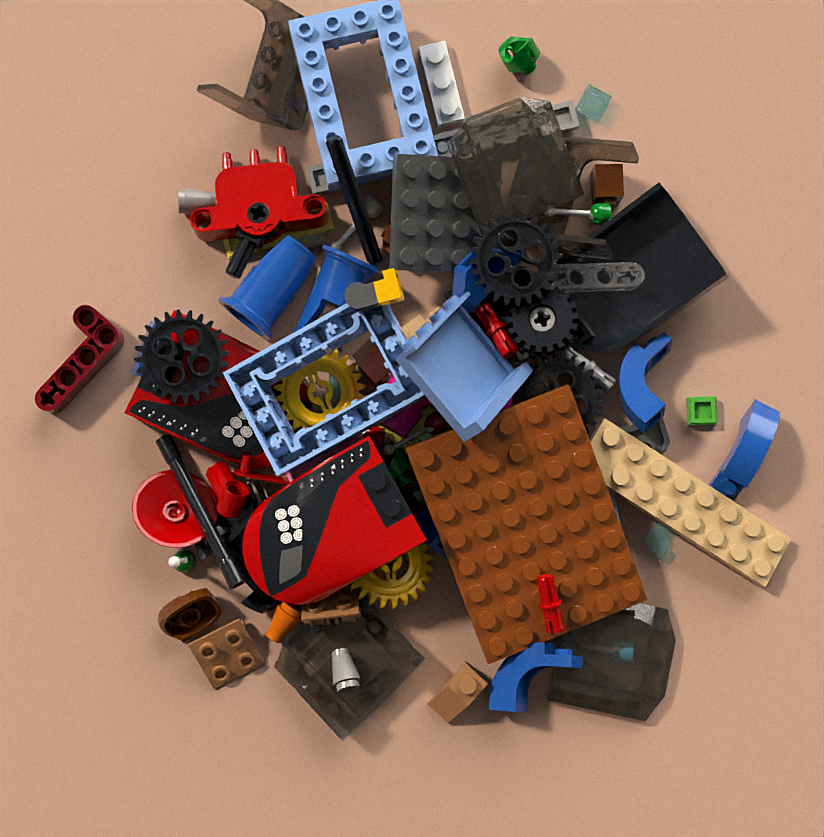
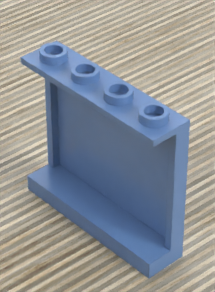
M469 291L459 298L456 294L449 298L442 305L445 310L440 308L429 318L432 323L428 321L415 332L418 337L414 335L401 346L404 351L395 359L464 442L482 432L533 372V369L527 362L514 369L506 359L502 358L496 346L461 305L471 295Z

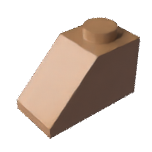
M369 339L351 357L353 363L357 364L356 367L377 387L380 383H387L392 372L386 369L384 365L386 361L381 351Z
M464 661L427 704L449 723L470 705L488 683Z

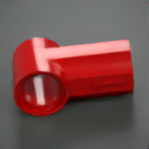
M216 462L214 466L207 469L205 476L219 500L216 506L217 511L224 517L237 518L242 512L249 494V488L244 483L236 480L225 462Z

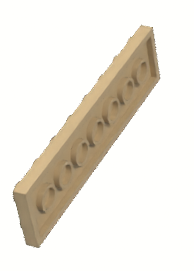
M605 418L601 419L590 438V443L607 489L760 587H766L791 538Z

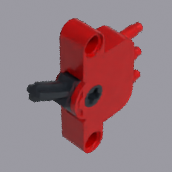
M285 146L277 147V162L261 164L258 150L251 149L250 165L233 167V160L229 152L223 153V171L218 174L215 180L217 206L196 209L190 216L191 227L196 236L202 241L238 239L239 243L226 268V274L235 279L241 278L255 248L261 250L263 245L274 242L280 237L281 233L321 228L329 220L327 204L322 196L315 194L299 195V186L294 170L288 165V155ZM314 208L322 209L317 215L309 214ZM203 222H211L207 228H199Z

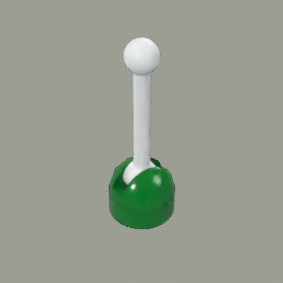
M609 203L594 204L590 211L555 209L553 206H547L544 209V214L547 217H552L554 214L588 216L590 221L596 225L604 224L611 218L612 214Z
M180 550L169 559L168 564L178 572L185 573L195 567L196 557L189 550Z

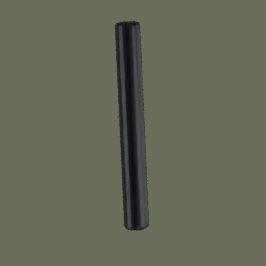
M339 135L330 137L326 140V145L364 255L369 264L375 265L382 261V255L343 139Z

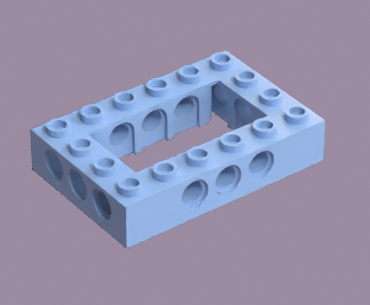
M378 0L288 21L289 32L328 191L342 189L326 145V140L336 135L343 139L358 185L393 177V154L438 156L399 0ZM379 38L380 56L384 57L386 80L391 85L393 94L392 104L393 108L397 109L401 138L349 150L324 50L330 48L338 50L339 46L357 42L365 44L366 40Z
M346 303L223 372L277 476H285L427 398L395 360L404 351L401 346L407 341V338L389 305L366 311H358ZM370 331L372 343L376 344L386 361L384 365L386 369L392 372L396 381L392 384L385 383L376 387L377 391L361 400L355 399L351 401L352 405L336 414L330 413L326 415L325 420L310 428H302L295 434L270 386Z

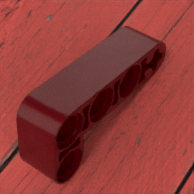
M90 305L79 306L75 309L72 317L74 324L87 338L35 394V403L43 411L56 414L64 410L124 344L122 332ZM93 313L94 321L92 324L84 326V316ZM110 331L114 332L115 338L113 342L107 345L104 344V335ZM89 352H94L95 361L91 365H85V355ZM74 372L76 381L71 386H67L65 384V377L69 373ZM58 386L66 392L63 394L60 392L61 390L57 389L56 387ZM49 395H53V400L55 401L53 405L49 404L50 401L47 398Z

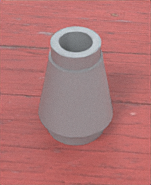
M185 188V191H178L179 213H186V216H188L196 209L217 206L216 193Z
M342 648L331 653L333 687L337 689L339 694L356 691L360 688L359 682L361 678L348 649Z

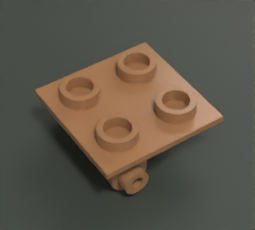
M351 584L326 599L302 604L301 621L305 625L310 624V627L325 625V621L327 625H331V618H335V623L339 624L340 617L342 623L357 622V619H362L358 599L359 588L351 591Z
M236 619L188 644L213 689L265 664L247 632L248 628L243 619Z

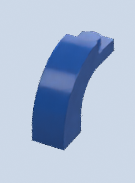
M665 332L657 338L652 337L645 344L644 348L635 343L624 357L620 369L619 398L622 408L629 420L643 434L652 428L665 413L666 404L650 391L645 382V376L649 370L671 350L672 338Z
M756 399L753 401L741 419L739 432L731 451L709 483V486L732 501L737 498L744 486L748 487L772 443L779 422V411Z
M537 642L528 644L525 650L508 656L498 668L490 689L489 710L527 712L528 688L533 677L539 671L548 667L582 668L583 656H573V650L556 649V643Z

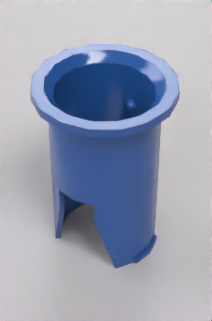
M287 235L261 259L257 266L250 270L230 297H220L218 301L232 316L266 340H271L270 328L293 300L294 294L301 287L316 257L304 245Z
M323 244L322 249L325 250L326 258L293 332L314 322L324 310L327 301L337 304L339 307L346 304L345 291L350 284L355 282L368 284L373 276L377 273L381 274L383 270ZM342 346L337 348L339 352H342Z

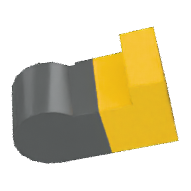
M395 268L382 271L384 276L382 280L368 284L360 282L350 284L345 291L347 304L355 310L366 311L404 301L398 272Z

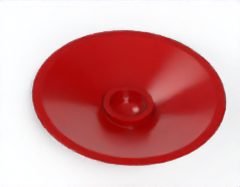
M172 470L155 473L140 484L133 497L132 515L136 526L146 538L156 544L171 548L187 547L205 538ZM189 472L215 523L218 511L214 492L203 479Z

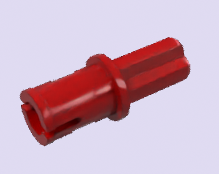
M550 574L540 575L537 577L541 600L538 605L543 611L546 632L551 634V629H553V634L562 632L565 629L560 610L562 600L558 599L554 576Z

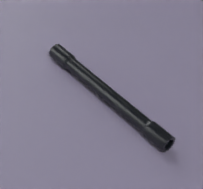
M167 434L156 440V444L165 462L172 470L202 529L229 588L235 589L241 586L246 580L226 547L182 461V456L172 436Z

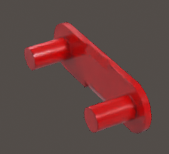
M244 454L241 468L234 470L235 475L281 484L290 483L288 477L250 471L253 459L251 455Z

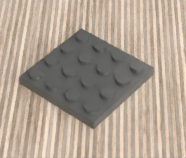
M393 154L389 269L454 271V268L470 253L468 252L469 249L478 247L472 239L473 237H483L479 228L484 227L489 230V219H492L496 224L499 223L501 160Z

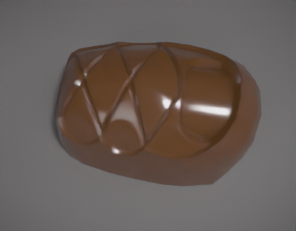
M207 588L197 589L183 596H178L163 606L158 614V624L166 635L184 642L197 636L216 622L221 615V608L216 598Z

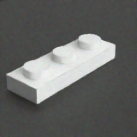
M441 41L420 46L419 55L438 128L464 122L465 117L446 42Z

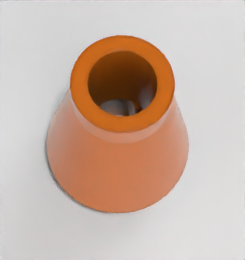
M279 603L266 636L273 642L280 643L301 621L302 608L298 604Z

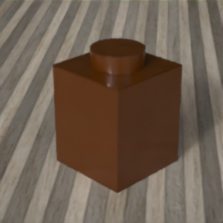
M623 164L594 165L591 171L592 204L609 203L611 207H615L616 203L621 202L624 197Z

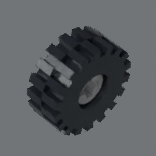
M555 286L554 290L545 291L541 288L542 298L538 299L532 294V302L530 304H527L524 298H521L520 306H515L513 299L512 305L508 306L506 317L507 333L518 347V352L522 355L525 352L528 353L531 359L535 360L536 356H541V360H547L549 355L556 358L559 356L560 351L565 353L569 349V344H573L579 319L578 313H576L577 306L575 302L571 303V296L567 292L564 295L561 294V288ZM539 315L549 318L546 327H542L540 323L535 324Z

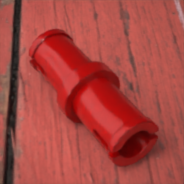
M490 303L483 304L485 309L480 305L474 313L484 326L485 334L494 342L503 359L509 358L508 353L513 356L519 349L507 333L506 324L500 322Z

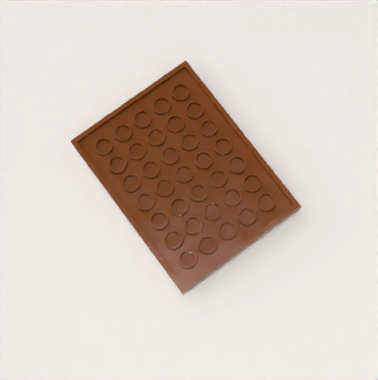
M570 385L559 387L499 411L482 432L465 442L452 429L405 448L488 664L527 649L528 644L548 641L648 600ZM543 574L554 576L558 599L562 600L560 610L565 629L559 633L553 634V629H551V634L546 632L543 611L538 605L541 600L537 577Z

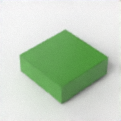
M716 396L686 398L687 425L717 424Z

